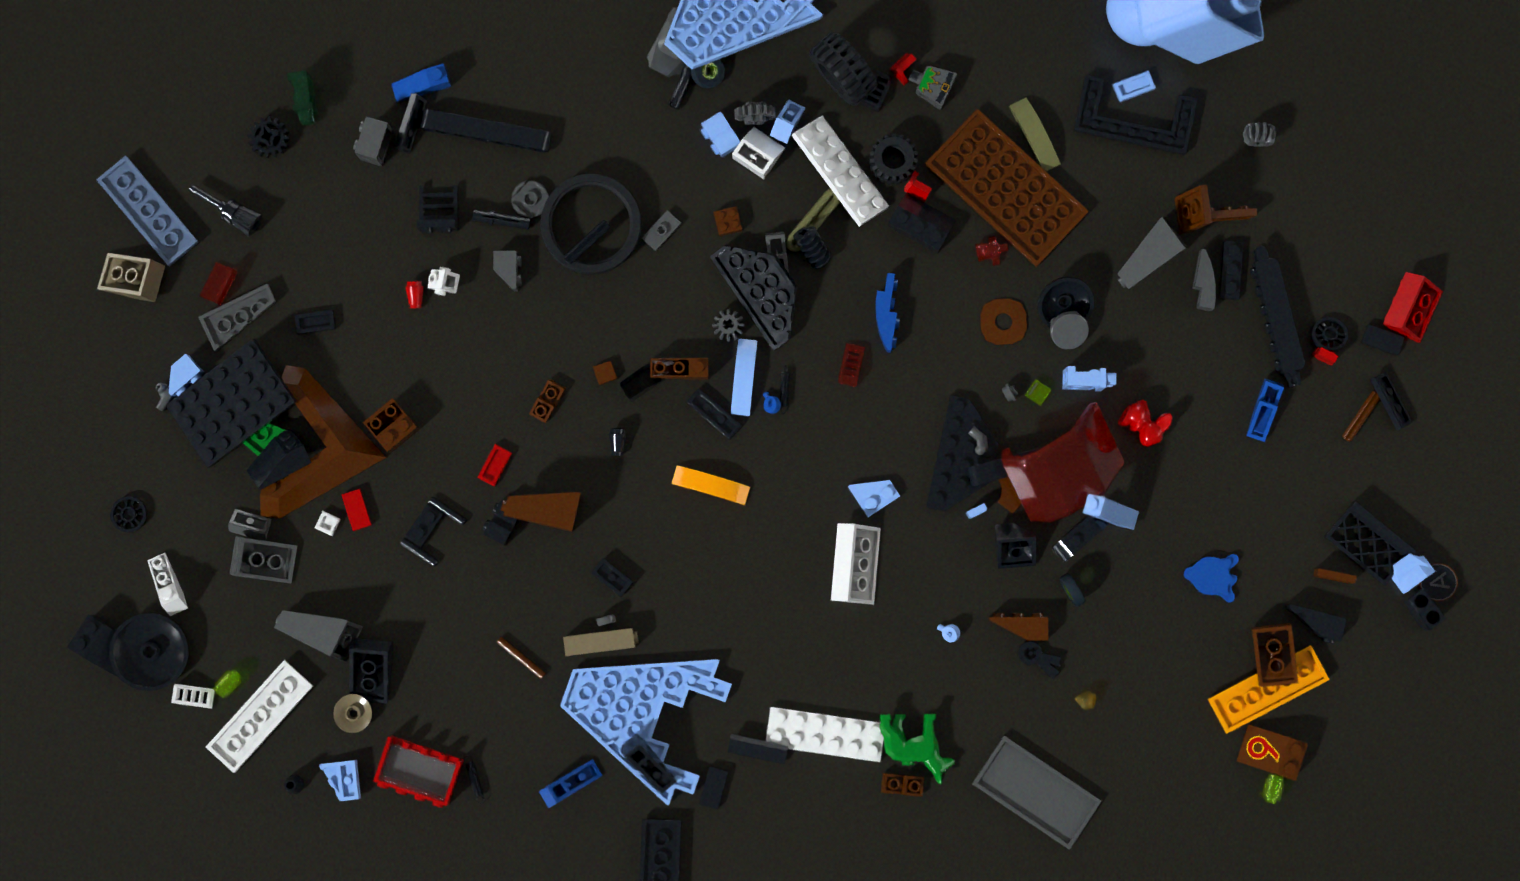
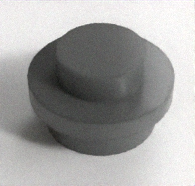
M1009 383L1005 384L1002 391L1009 402L1012 400L1016 401L1018 392L1015 386H1010Z

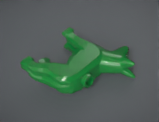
M896 714L892 726L890 725L891 715H880V731L884 739L886 754L895 761H902V765H914V761H923L925 766L934 775L937 783L942 784V775L955 764V761L952 758L940 756L939 744L933 728L936 714H924L922 735L910 738L909 740H906L902 729V721L905 719V714Z

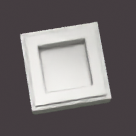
M322 511L315 528L333 536L341 519Z

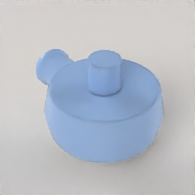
M939 624L937 630L942 631L943 638L947 642H955L960 637V630L954 624L946 626Z

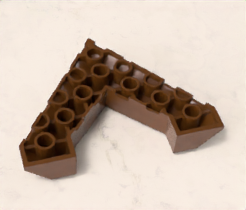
M286 365L281 378L297 400V403L294 405L302 412L326 448L310 459L311 463L261 490V516L278 519L283 518L288 513L304 506L316 497L325 494L351 477L360 474L372 465L387 458L306 368Z

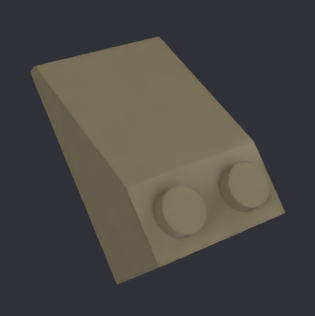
M107 253L97 289L139 300L155 302L165 265L152 259Z

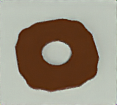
M994 299L984 304L980 314L981 332L987 342L996 345L1014 344L1024 338L1027 330V320L1022 303L1013 299ZM1005 313L1011 317L1012 325L1009 329L1000 330L997 328L995 319L999 314Z

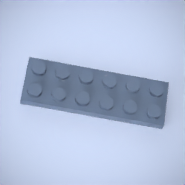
M126 155L96 179L169 267L199 243Z

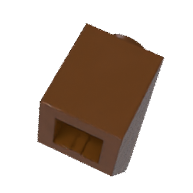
M650 358V378L709 380L708 358Z
M993 613V617H988L989 621L1027 641H1048V617H1043V613H1032V617H1024V613H1012V617H1005V613Z

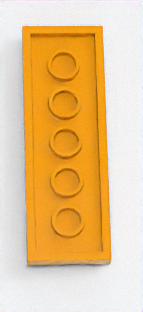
M1311 645L1295 653L1298 675L1297 684L1259 687L1258 675L1256 673L1208 698L1226 734L1330 680Z

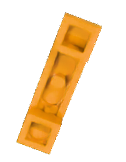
M682 466L676 467L671 483L742 505L746 504L750 490L749 486Z

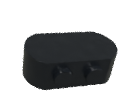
M1088 515L1053 545L1052 548L1065 562L1100 533L1108 523Z

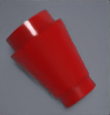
M422 281L407 282L405 289L410 308H421L424 291Z

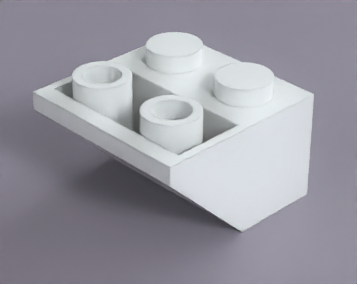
M753 127L732 153V158L764 179L785 150V147Z

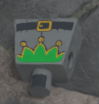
M927 66L924 74L913 70L909 80L918 84L916 89L918 96L941 110L957 73Z

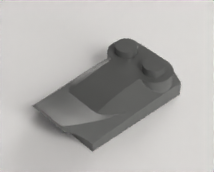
M674 7L668 14V18L647 56L649 67L667 77L677 74L681 75L682 68L686 66L677 55L664 45L677 10Z

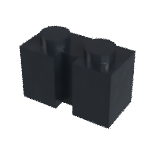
M501 500L500 504L496 503L492 510L494 514L492 520L486 521L483 527L485 531L483 535L506 546L519 520L504 516V512L501 511L503 503Z

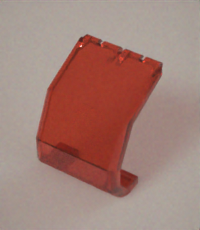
M1097 402L1087 406L1071 431L1042 449L1025 456H1013L1010 448L1002 450L1004 468L1029 519L1039 522H1053L1070 516L1085 506L1088 494L1099 497L1104 495L1124 465V459L1119 448H1117L1114 437Z

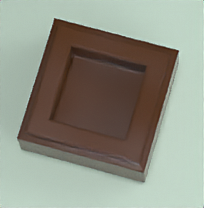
M611 361L593 367L599 386L617 380Z

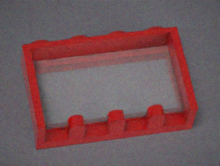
M391 735L387 738L373 781L378 783V787L384 789L391 787L396 789V793L402 795L409 793L414 795L416 800L425 802V799L433 801L432 805L443 808L444 805L450 804L464 760Z

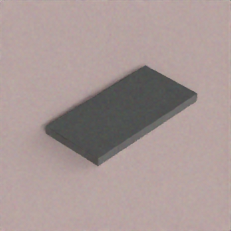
M1006 736L1002 737L972 785L1069 850L1101 803V800Z

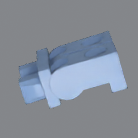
M1067 366L1063 370V389L1092 390L1095 388V391H1102L1106 387L1116 385V373H1106V368L1093 369L1089 372H1075V366Z

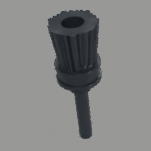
M192 184L190 186V192L218 208L223 221H227L230 225L233 224L248 237L256 232L261 223V214L243 207V204L236 202L234 199L222 202Z

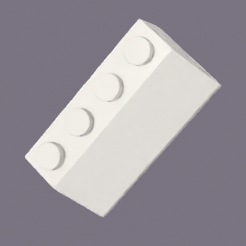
M838 523L831 593L832 601L874 605L881 528Z

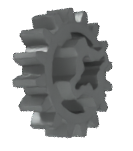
M747 102L746 105L734 109L735 120L743 121L746 125H761L768 121V119L776 118L775 107H772V105L767 106L765 102Z

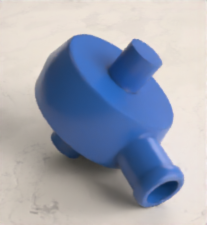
M765 392L763 394L765 397V411L770 414L777 413L781 408L780 399L770 396L769 392Z

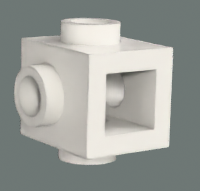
M440 267L439 270L431 269L428 288L435 290V294L443 296L446 293H456L460 275L451 272V269Z

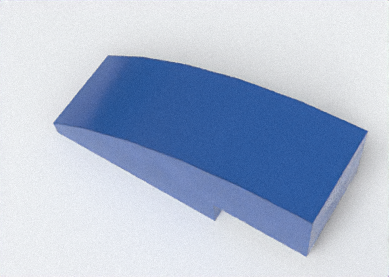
M1264 379L1246 436L1265 442L1284 389L1283 384Z

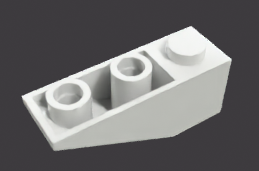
M166 553L147 560L161 606L172 616L187 609L188 606L183 591Z

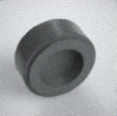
M614 614L596 620L598 627L617 622Z

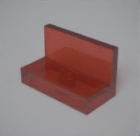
M216 262L200 297L221 306L237 271Z

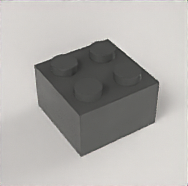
M366 116L365 121H362L360 124V137L355 140L353 150H355L354 153L360 160L382 166L393 129L387 122Z

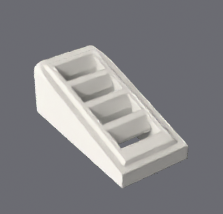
M174 684L171 703L212 709L215 689ZM184 689L182 700H179L180 691ZM192 690L190 701H187L188 691ZM200 691L198 702H195L196 693ZM204 692H208L206 704L203 703Z

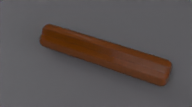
M1373 391L1370 393L1343 433L1342 437L1346 441L1350 442L1353 440L1380 400L1377 392Z

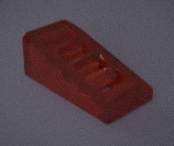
M846 343L838 383L857 386L865 347ZM849 351L859 353V356L850 355L848 353ZM847 359L858 361V363L848 362ZM845 367L854 368L856 371L845 369Z

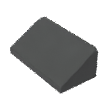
M235 509L228 527L232 533L266 540L272 519Z

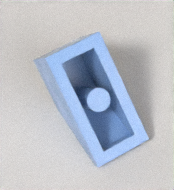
M788 100L777 116L770 136L778 141L787 143L793 135L805 107Z

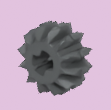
M1265 122L1247 124L1243 132L1244 143L1254 147L1273 145L1276 138L1275 127Z
M727 309V315L720 311L721 318L718 316L714 317L719 323L712 324V327L718 328L714 331V334L721 333L719 336L720 340L727 336V342H730V336L737 340L738 338L735 333L743 334V331L738 328L745 327L744 323H739L743 320V317L739 316L736 318L737 311L730 315V309ZM731 321L733 328L725 329L724 323Z

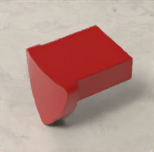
M906 53L890 68L891 72L903 85L908 83V79L903 71L916 60L911 53Z
M914 171L904 188V192L925 203L932 188L918 181L919 173Z
M1323 347L1316 348L1312 353L1313 357L1330 366L1338 358L1335 352L1328 351Z

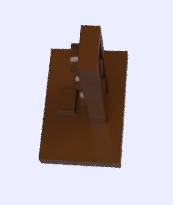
M1199 185L1175 197L1180 235L1188 234L1216 221L1247 220L1258 216L1257 208H1249V206H1240L1232 210V207H1223L1218 211H1215V208H1210L1207 185Z

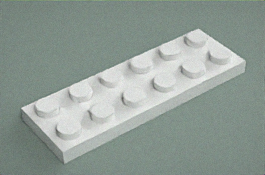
M823 116L793 133L792 137L859 227L889 207Z
M284 660L211 740L206 748L233 773H236L312 689L313 685Z
M771 707L766 742L788 746V749L880 762L883 736L880 731L879 722Z

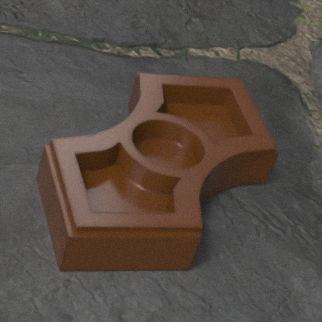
M1020 474L998 479L1001 485V496L998 503L1012 514L1025 499L1018 489Z

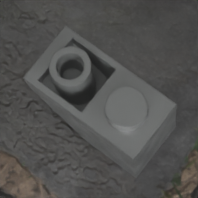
M493 251V270L513 291H518V286L522 284L521 275H518V267L522 266L521 256H518L517 251Z

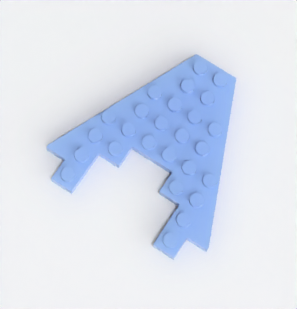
M680 0L664 45L691 69H695L820 20L823 14L811 4L814 0H786L784 3L780 0H759L757 3L754 0Z
M717 659L573 669L560 706L665 804L669 805L675 788L694 794L700 776L663 763L677 782L664 793H661L624 757L622 745L637 734L650 746L658 758L664 762L670 744L652 738L664 701L683 708L688 691L692 690L726 702L732 684L714 678L720 661Z

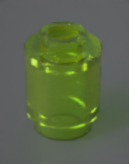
M227 670L215 682L213 690L222 698L230 696L242 683L240 680L241 675L235 670Z
M1268 774V778H1265L1261 796L1265 798V802L1276 804L1277 801H1281L1285 784L1283 777Z

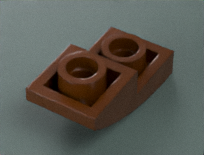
M549 379L529 414L546 423L566 388Z
M883 773L881 793L922 797L924 777Z

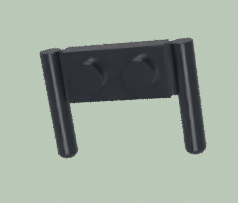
M432 497L400 545L430 565L437 566L438 560L423 551L421 547H423L444 514L461 525L466 523V519Z

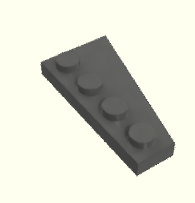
M266 284L198 318L213 350L216 352L277 301L269 285Z

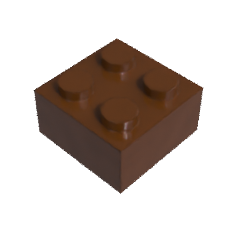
M737 206L714 212L719 237L742 231Z

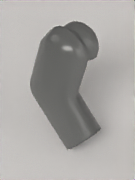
M158 383L156 391L159 392L161 399L156 408L164 412L167 408L166 404L172 400V396L169 394V386L166 383Z
M974 426L968 434L977 441L975 452L978 455H983L988 450V440L986 435Z

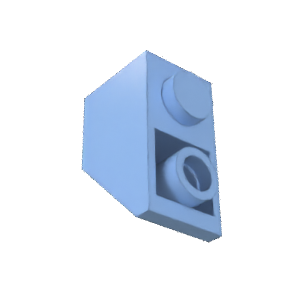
M184 354L171 366L169 394L173 397H179L191 384L202 378L204 374L203 370L188 354Z

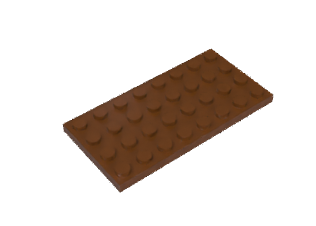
M976 109L925 163L929 169L1035 267L1049 255L1089 212L979 109Z

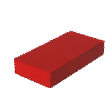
M495 444L477 478L495 487L512 452Z
M361 489L342 494L352 530L357 531L372 526Z

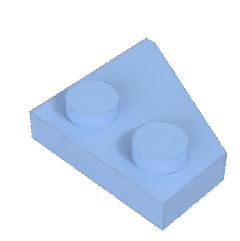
M890 480L848 486L867 517H870L900 497Z
M357 760L319 764L320 769L328 777V782L335 789V794L340 801L361 799Z

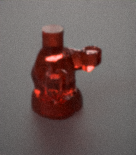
M995 236L988 237V243L975 244L978 262L991 259L993 266L1000 265V253L1008 251L1007 243L999 244Z

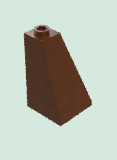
M581 493L508 496L507 500H503L501 511L504 512L506 517L572 532Z

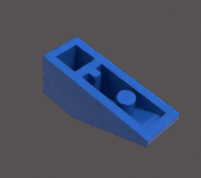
M444 64L424 69L392 83L396 102L410 99L411 93L421 96L451 87Z
M592 759L543 788L539 793L548 808L603 775Z

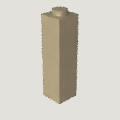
M633 628L563 637L565 656L636 648L635 644L639 643L638 633L634 632Z

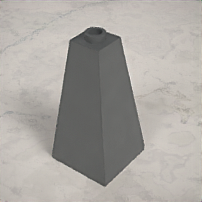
M1166 217L1158 220L1118 272L1120 277L1118 281L1123 288H1133L1188 249Z
M282 610L281 614L276 618L274 628L331 657L347 661L349 648L354 639L358 638L363 626L344 619Z

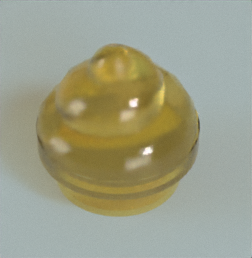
M1084 691L1075 700L1084 710L1094 709L1096 694L1091 693V691Z

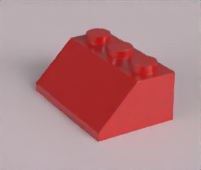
M1405 272L1383 324L1391 331L1420 343L1443 291L1425 276Z

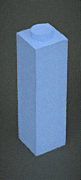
M1088 494L1083 513L1113 525L1134 530L1139 511L1107 498Z

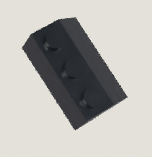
M906 193L892 215L888 226L938 254L956 220Z

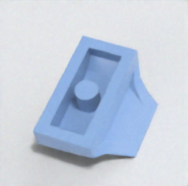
M1410 553L1393 565L1394 575L1392 580L1401 592L1405 594L1434 573L1435 570L1424 556H1415Z

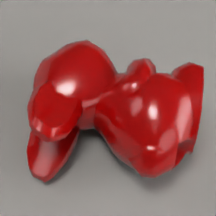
M1139 400L1125 408L1118 421V425H1129L1131 431H1139L1141 444L1150 447L1162 441L1163 434L1171 426L1173 417L1170 413H1163L1155 421H1152L1147 401Z

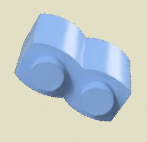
M721 111L701 123L703 129L700 131L706 140L708 138L713 143L711 148L716 155L720 154L721 157H724L734 151L739 145L738 137Z

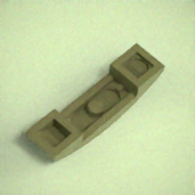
M1024 98L1010 105L1009 108L1017 123L1020 124L1035 153L1039 166L1046 172L1059 166L1060 162L1054 147L1028 99Z

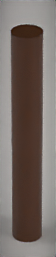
M500 637L497 643L537 677L540 679L546 674L504 638Z

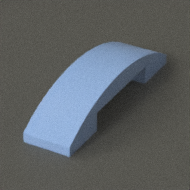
M738 338L731 405L732 415L750 416L757 340Z

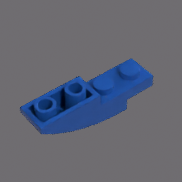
M887 273L885 292L877 291L876 294L877 327L882 344L889 353H891L892 348H896L897 337L893 336L894 330H898L900 318H896L897 313L890 312V309L894 310L895 304L892 292L897 290L898 284L895 274Z

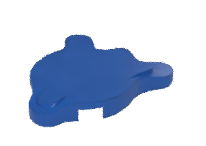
M1231 554L1224 559L1216 557L1202 558L1192 567L1184 570V577L1194 585L1198 592L1206 595H1218L1226 602H1232L1235 599L1232 586L1237 581V576L1230 574V569L1238 563L1239 558L1236 554Z

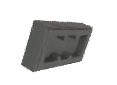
M667 210L642 237V240L653 250L657 251L681 225V222Z

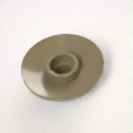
M346 695L339 699L334 707V721L345 732H360L369 725L372 719L371 705L360 695ZM352 710L357 711L356 717L351 716Z

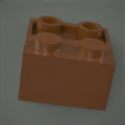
M393 398L363 422L390 454L420 430Z

